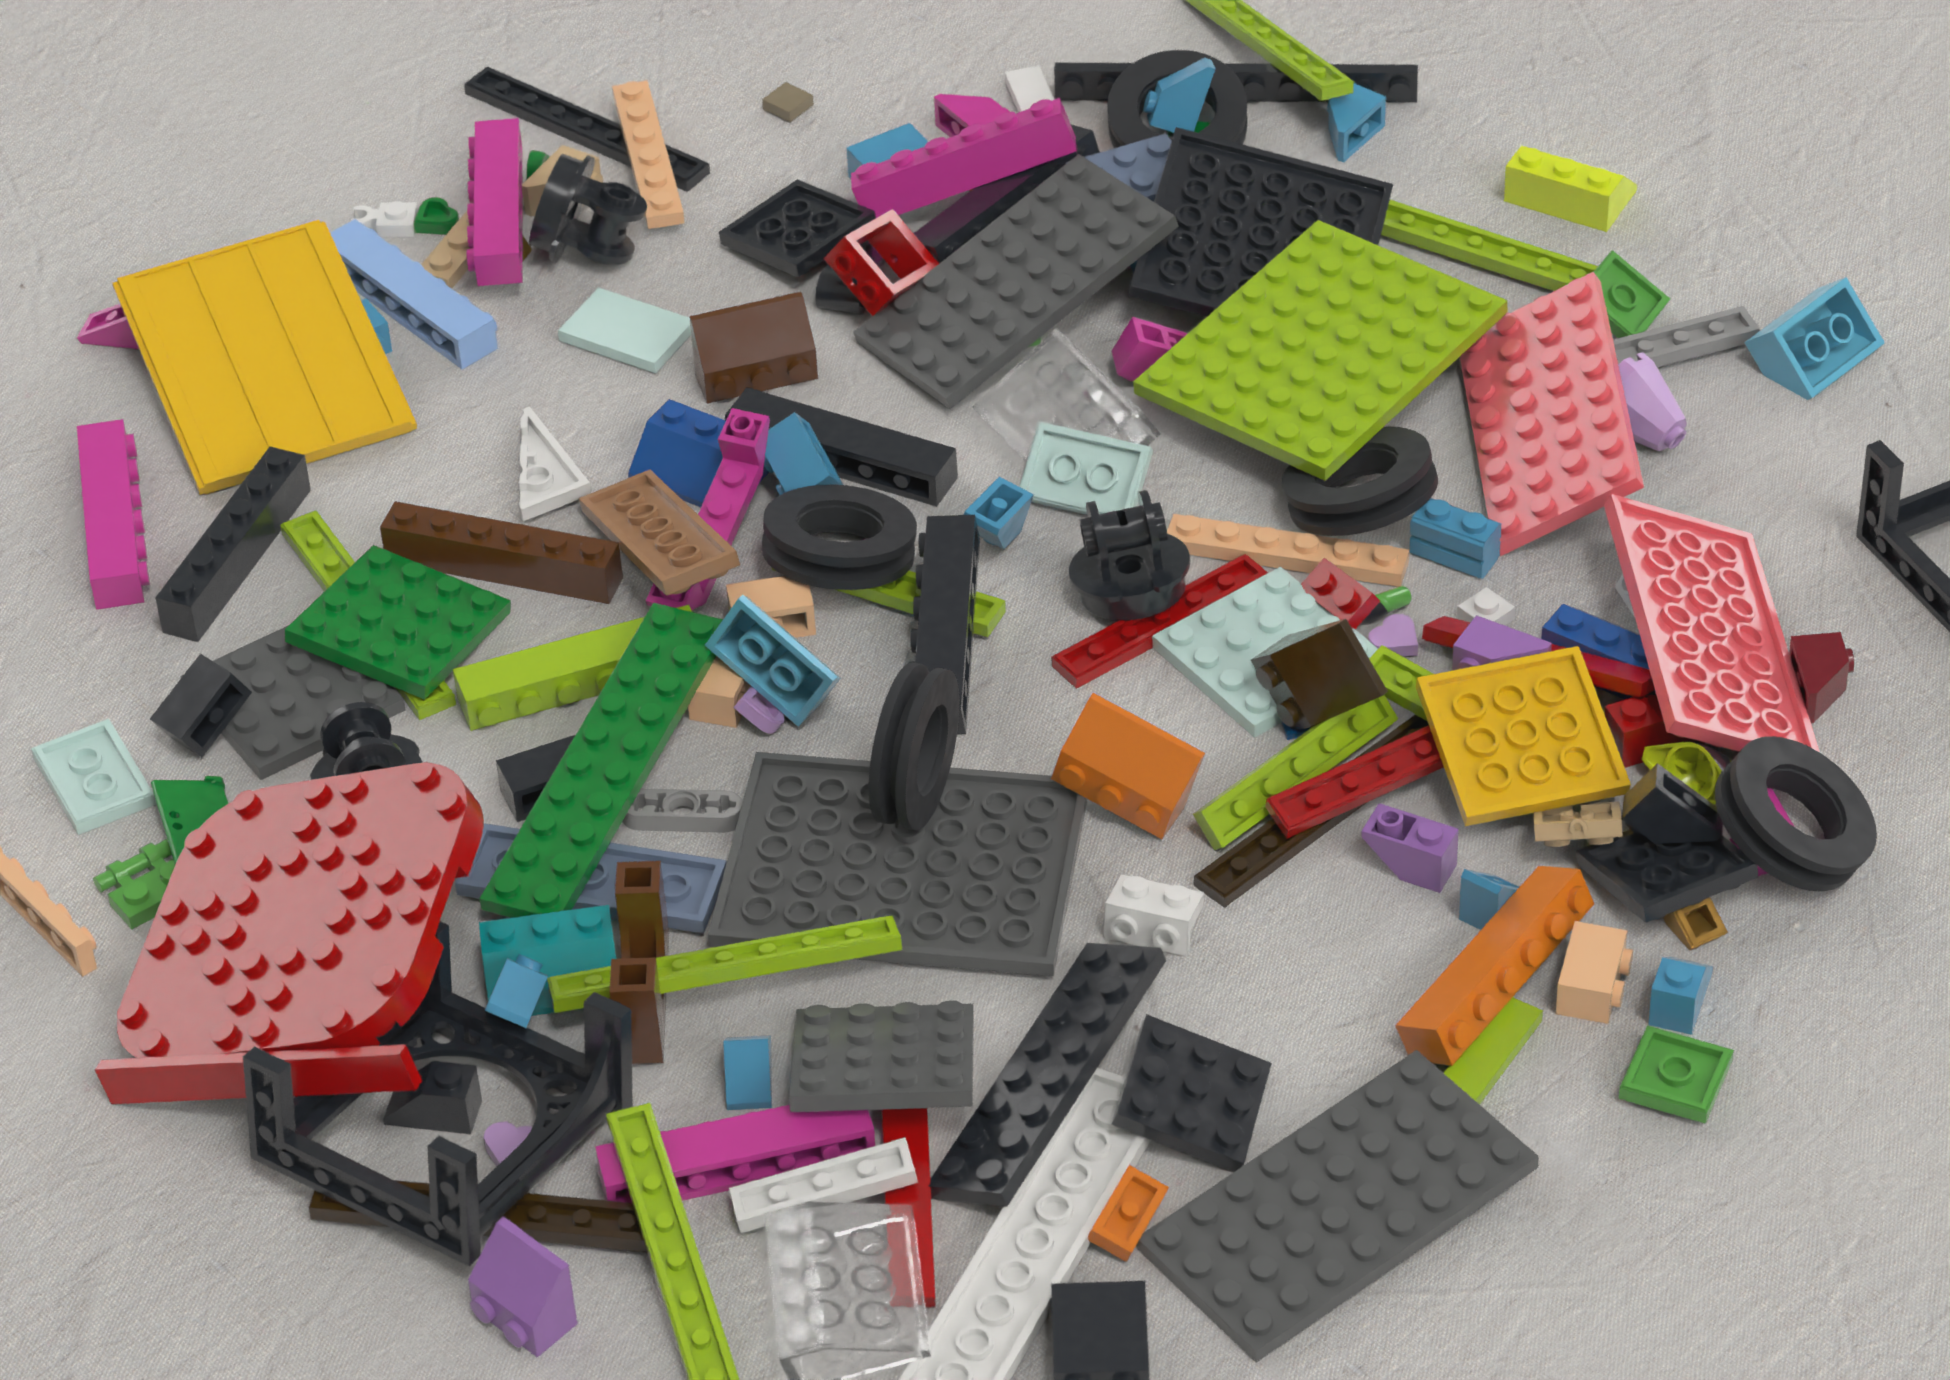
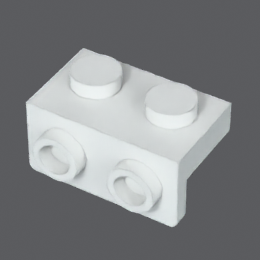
M1121 874L1105 903L1104 937L1109 940L1136 946L1161 947L1163 952L1186 956L1190 949L1191 929L1204 905V892L1191 890L1180 885L1172 886L1154 882L1139 876Z

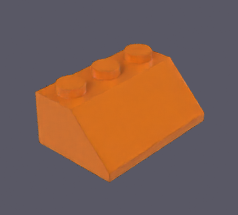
M1092 693L1060 751L1051 779L1141 829L1163 839L1184 810L1205 753L1099 695Z

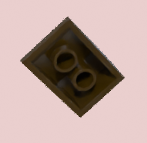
M1347 619L1289 634L1251 659L1256 669L1257 680L1269 691L1277 705L1278 716L1283 723L1290 727L1291 731L1317 725L1379 698L1388 692Z

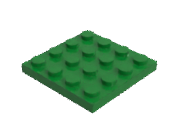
M373 545L285 629V642L425 700L453 669L510 614L511 600Z

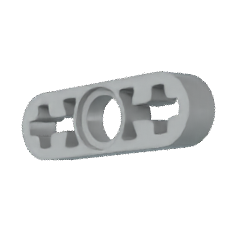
M640 789L623 819V823L628 828L639 831L731 832L736 829L742 807V799L732 791ZM679 806H688L693 809L685 815H676L671 812Z

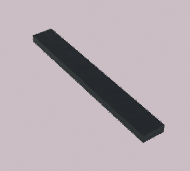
M488 66L464 84L465 94L631 167L621 125ZM665 144L677 188L688 192L710 174L708 162Z

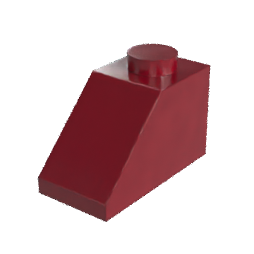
M1841 632L1791 636L1789 655L1810 723H1814L1846 691L1848 673L1854 672L1853 651L1851 648L1845 647Z

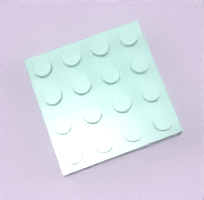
M1279 567L1152 636L1153 649L1255 738L1283 721L1278 716L1277 705L1269 691L1257 680L1256 669L1251 659L1289 634L1336 622L1340 619L1315 602V598L1310 594H1306L1300 582L1282 567ZM1352 628L1364 651L1370 658L1378 648Z

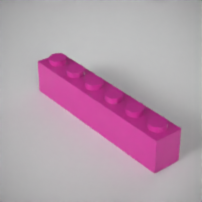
M1057 98L1052 101L1050 99H1043L1031 105L1030 109L1019 113H1004L998 116L994 122L983 126L979 124L968 126L960 134L950 138L938 137L929 141L925 147L914 151H899L892 155L889 160L881 163L869 162L863 164L855 172L851 173V189L857 203L874 210L876 218L891 209L898 215L1076 152V136L1061 99Z
M519 118L475 121V136L468 137L470 159H468L470 179L468 181L469 203H467L469 226H467L469 249H467L469 272H476L478 286L523 283V193L521 186L523 184V146Z
M123 419L76 426L89 577L96 610L144 603L143 586L150 585L147 562L140 561L148 559L144 535L138 536L140 533H145L142 510H135V508L142 507V498L139 484H133L134 482H140L136 458L130 459V457H137L134 433L126 434Z
M790 1104L716 1121H707L674 1130L660 1131L682 1201L730 1191L729 1188L876 1146L874 1127L868 1110L790 1112ZM614 1143L595 1146L599 1177L605 1200L632 1203Z

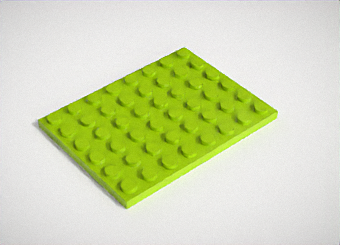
M1317 220L1133 381L1134 394L1326 481L1508 312V300Z

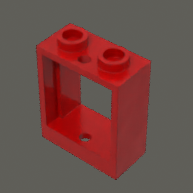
M893 209L844 236L824 257V260L872 316L881 312L895 301L899 295L905 293L924 278L928 272L939 265L937 260ZM868 240L901 280L892 284L860 244ZM852 278L857 280V285L853 283Z

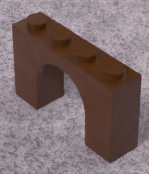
M661 860L617 862L615 898L620 929L621 959H611L610 999L631 1008L632 1064L664 1063L667 993L661 994L656 958L668 956L669 925Z

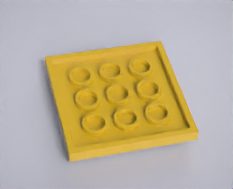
M1579 646L1417 677L1415 687L1465 826L1625 795L1630 790V780Z

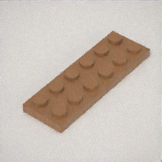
M651 470L578 498L582 512L611 541L619 542L620 550L666 596L686 592L691 588V585L703 580L720 578L727 574L728 570L740 565L737 551Z

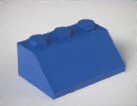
M668 399L647 420L630 466L628 477L630 478L651 470L683 501L701 507L723 459L718 438L726 420ZM765 466L763 467V474L760 479V482L769 473Z
M1562 604L1542 627L1541 639L1566 648L1579 646L1580 651L1649 669L1640 634L1583 610ZM1596 687L1615 696H1618L1622 699H1629L1634 697L1619 692L1607 690L1604 688ZM1654 690L1647 695H1656V691Z

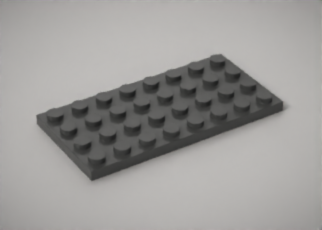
M1078 154L928 272L914 286L899 295L895 301L853 331L857 343L951 409L1179 227L1176 217Z
M1415 1050L1145 1231L1137 1243V1249L1257 1363L1539 1168V1156L1418 1050Z

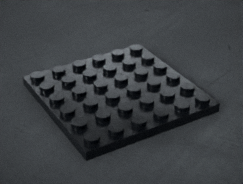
M1176 127L1154 203L1175 215L1179 227L1138 258L1128 296L1208 317L1317 220L1379 246L1393 184Z

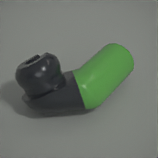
M1399 586L1376 594L1375 596L1380 602L1362 623L1371 624L1393 610L1409 605L1412 598L1409 589L1405 586Z

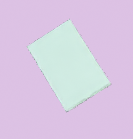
M599 287L558 330L559 341L655 374L691 335L689 317Z
M1039 422L1019 487L1034 494L1033 503L1087 515L1086 502L1091 501L1096 502L1099 514L1135 507L1138 504V491H1142L1153 449L1150 446Z
M109 719L31 748L35 762L78 835L156 805L153 791Z

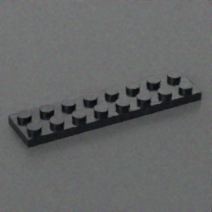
M1087 943L930 1178L928 1186L931 1187V1199L1008 1207L1167 961L1161 947Z

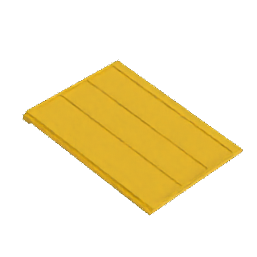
M315 220L122 276L117 278L116 282H112V286L200 495L204 493L206 495L242 484L270 446L305 455L306 464L410 433L412 430L417 429L416 420L325 221Z

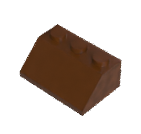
M802 292L689 316L695 376L707 404L739 397L746 387L758 391H766L818 379L816 347Z

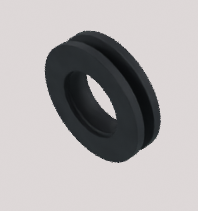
M1167 50L1150 54L1137 60L1119 75L1109 93L1107 104L1108 127L1113 148L1159 136L1160 134L1152 132L1142 122L1140 117L1149 91L1155 92L1158 81L1203 58L1211 59L1215 67L1204 100L1212 107L1215 116L1211 123L1198 133L1243 144L1246 138L1248 121L1247 96L1242 82L1226 64L1210 55L1197 51Z
M1386 426L1326 481L1289 465L1283 474L1281 484L1285 498L1288 501L1291 519L1297 527L1316 535L1345 536L1376 530L1411 515L1433 496L1438 486V475L1435 464L1432 461L1429 442L1423 435L1407 428ZM1383 474L1375 480L1358 486L1336 488L1346 481L1361 476Z
M848 485L807 486L779 495L767 505L764 511L762 555L774 570L794 581L814 587L835 590L868 589L896 581L904 576L913 565L915 556L914 542L917 533L916 519L904 504L883 493ZM836 531L852 533L867 539L839 542L825 540L812 534Z
M911 662L899 671L888 691L876 728L869 770V803L871 813L877 822L891 825L899 820L904 828L920 830L928 823L937 808L949 775L959 722V688L956 676L951 670L935 668L929 672L925 665Z
M1769 736L1757 738L1747 743L1717 779L1715 786L1716 807L1728 834L1750 860L1762 870L1786 884L1809 891L1834 890L1846 883L1874 851L1877 840L1876 824L1864 795L1840 767L1820 752L1805 744L1783 737ZM1767 788L1785 792L1801 802L1815 816L1823 830L1824 839L1806 835L1789 824L1776 810L1768 796Z

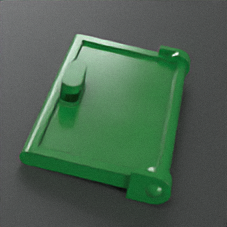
M205 776L204 780L151 781L152 791L175 865L185 847L186 837L192 831L198 829L214 813L228 804L224 790L225 783L222 777Z

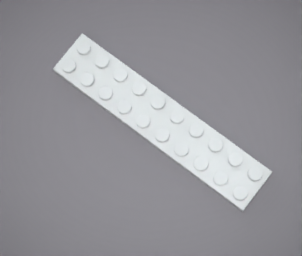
M1099 1068L1096 1069L1008 1207H1003L899 1380H1011L1052 1310L1051 1283H1068L1091 1243L1088 1241V1235L1128 1166L1136 1167L1151 1141L1111 1125L1125 1077Z

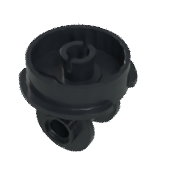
M561 154L551 171L539 201L531 227L529 245L549 252V260L552 262H558L567 245L576 248L589 259L602 264L625 263L631 260L635 245L626 235V228L629 222H636L644 218L647 211V203L640 194L625 184L599 182L591 179L595 158L587 155L582 161ZM583 205L588 206L594 211L590 224L578 220Z
M1147 490L1138 491L1139 506L1099 514L1095 501L1086 502L1088 518L1079 519L1084 547L1072 558L1069 565V577L1074 589L1081 594L1083 605L1094 615L1110 620L1122 621L1150 617L1173 606L1185 591V576L1190 568L1189 551L1180 539L1167 534L1160 502L1152 504Z
M356 702L338 708L324 721L320 731V739L327 753L317 762L310 774V778L313 780L423 763L419 756V747L414 741L391 734V722L383 708L369 702Z

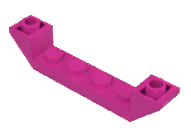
M734 408L731 409L718 438L723 456L722 462L698 513L730 545L734 541L763 474L770 424L769 416ZM716 579L703 580L691 585V588L686 592L669 594L667 596L653 583L646 598L647 606H652L653 603L674 608L689 604L691 610H694L706 604Z

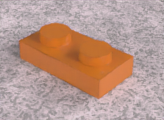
M1129 1165L1088 1235V1241L1127 1262L1169 1187Z

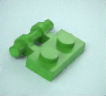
M167 839L156 845L151 842L139 848V854L122 863L116 860L106 866L105 872L93 877L94 884L99 892H103L113 886L117 888L107 894L109 903L131 930L155 918L174 870V860L172 859L169 862L164 860L172 855ZM147 868L150 871L135 880L131 878Z

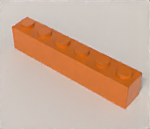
M1538 866L1395 1025L1408 1055L1418 1050L1433 1064L1451 1066L1459 1059L1570 933L1574 922H1579L1594 905L1580 869Z

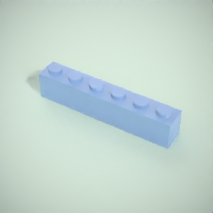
M354 219L330 233L356 291L460 369L468 367L498 349L496 339L497 325L494 318L488 312H483L477 308L466 296L459 295L448 287L441 278H436L426 271L419 262H414L404 255L397 246L389 244L378 236L375 230L367 228Z

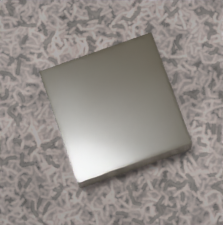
M787 82L762 99L763 110L788 122L793 121L814 105L812 94Z

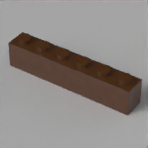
M397 501L393 503L380 525L383 549L445 574L610 604L623 579L619 542Z

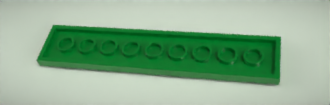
M657 603L652 604L480 896L481 910L515 918L573 909L698 687L714 662L716 655L705 644L723 619Z

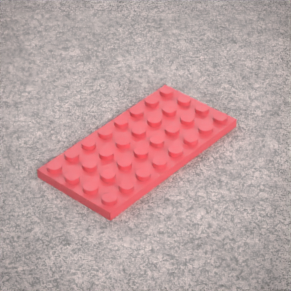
M1594 272L1575 279L1569 284L1545 296H1541L1511 313L1505 314L1460 356L1488 519L1501 523L1500 556L1603 508L1611 494L1626 497L1644 488L1601 281Z
M1611 494L1604 504L1666 731L1678 737H1686L1709 743L1715 747H1724L1739 752L1752 740L1769 736L1791 739L1819 752L1753 535Z

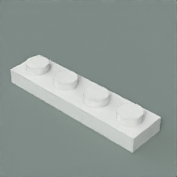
M905 1137L731 1187L729 1190L740 1232L744 1233L918 1183Z

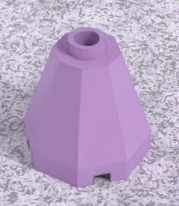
M1643 352L1636 354L1638 361L1633 360L1631 357L1624 359L1618 366L1634 441L1657 451L1668 447L1670 449L1675 448L1686 436L1684 428L1687 422L1658 368Z

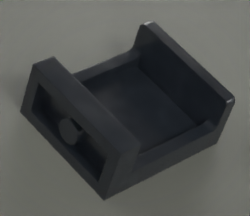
M1145 1281L1051 1283L1054 1380H1150Z

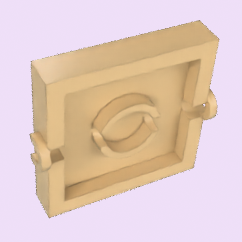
M1620 802L1580 803L1581 810L1579 812L1573 811V805L1534 812L1535 841H1544V845L1548 847L1567 846L1570 844L1571 839H1587L1589 844L1596 845L1614 842V837H1623Z

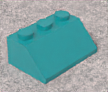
M609 905L479 922L488 1000L506 959L509 958L516 961L518 954L542 963L543 966L540 972L547 974V978L611 966V959H616ZM547 980L532 1016L555 1013Z

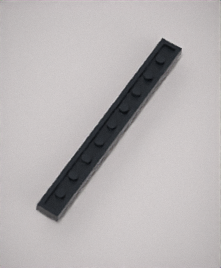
M1055 62V99L1108 101L1114 82L1133 63ZM1224 63L1234 71L1242 82L1247 102L1329 101V99L1321 101L1272 64ZM1331 64L1353 80L1354 84L1385 96L1386 102L1417 103L1418 65Z

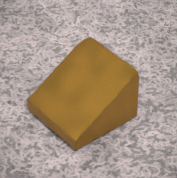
M1710 897L1698 904L1689 905L1663 917L1666 925L1689 950L1728 933Z

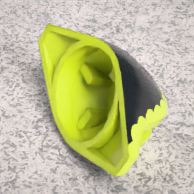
M1690 741L1648 746L1644 748L1642 761L1650 770L1658 763L1712 804H1716L1715 786L1717 779L1731 762L1726 755L1717 749L1700 742Z

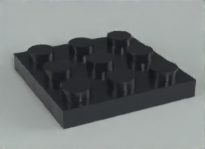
M797 179L719 231L721 245L793 276L800 277L822 262L824 257L844 236L876 219V214L874 210Z
M1631 830L1622 832L1623 837H1614V842L1592 844L1576 851L1578 866L1645 923L1661 919L1669 913L1689 905L1698 904L1706 898L1726 890L1736 889L1741 884L1758 878L1757 865L1724 836L1718 841L1655 844L1644 835H1637Z
M1146 1014L1140 1027L1111 1125L1235 1172L1245 1163L1272 1063Z

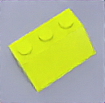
M1522 145L1505 168L1504 202L1604 232L1610 229L1637 191V184L1623 175Z

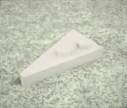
M531 407L524 408L523 416L521 417V474L519 477V511L522 521L579 500L578 498L591 493L590 482Z

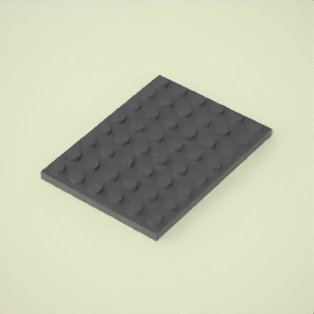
M756 752L708 932L709 947L724 946L891 915L901 935L902 950L855 959L1054 976L1088 801L1087 798L1051 779L1052 776L950 767L944 791L934 814L922 829L913 830L904 828L899 820L889 825L877 822L874 819L869 803L870 761Z

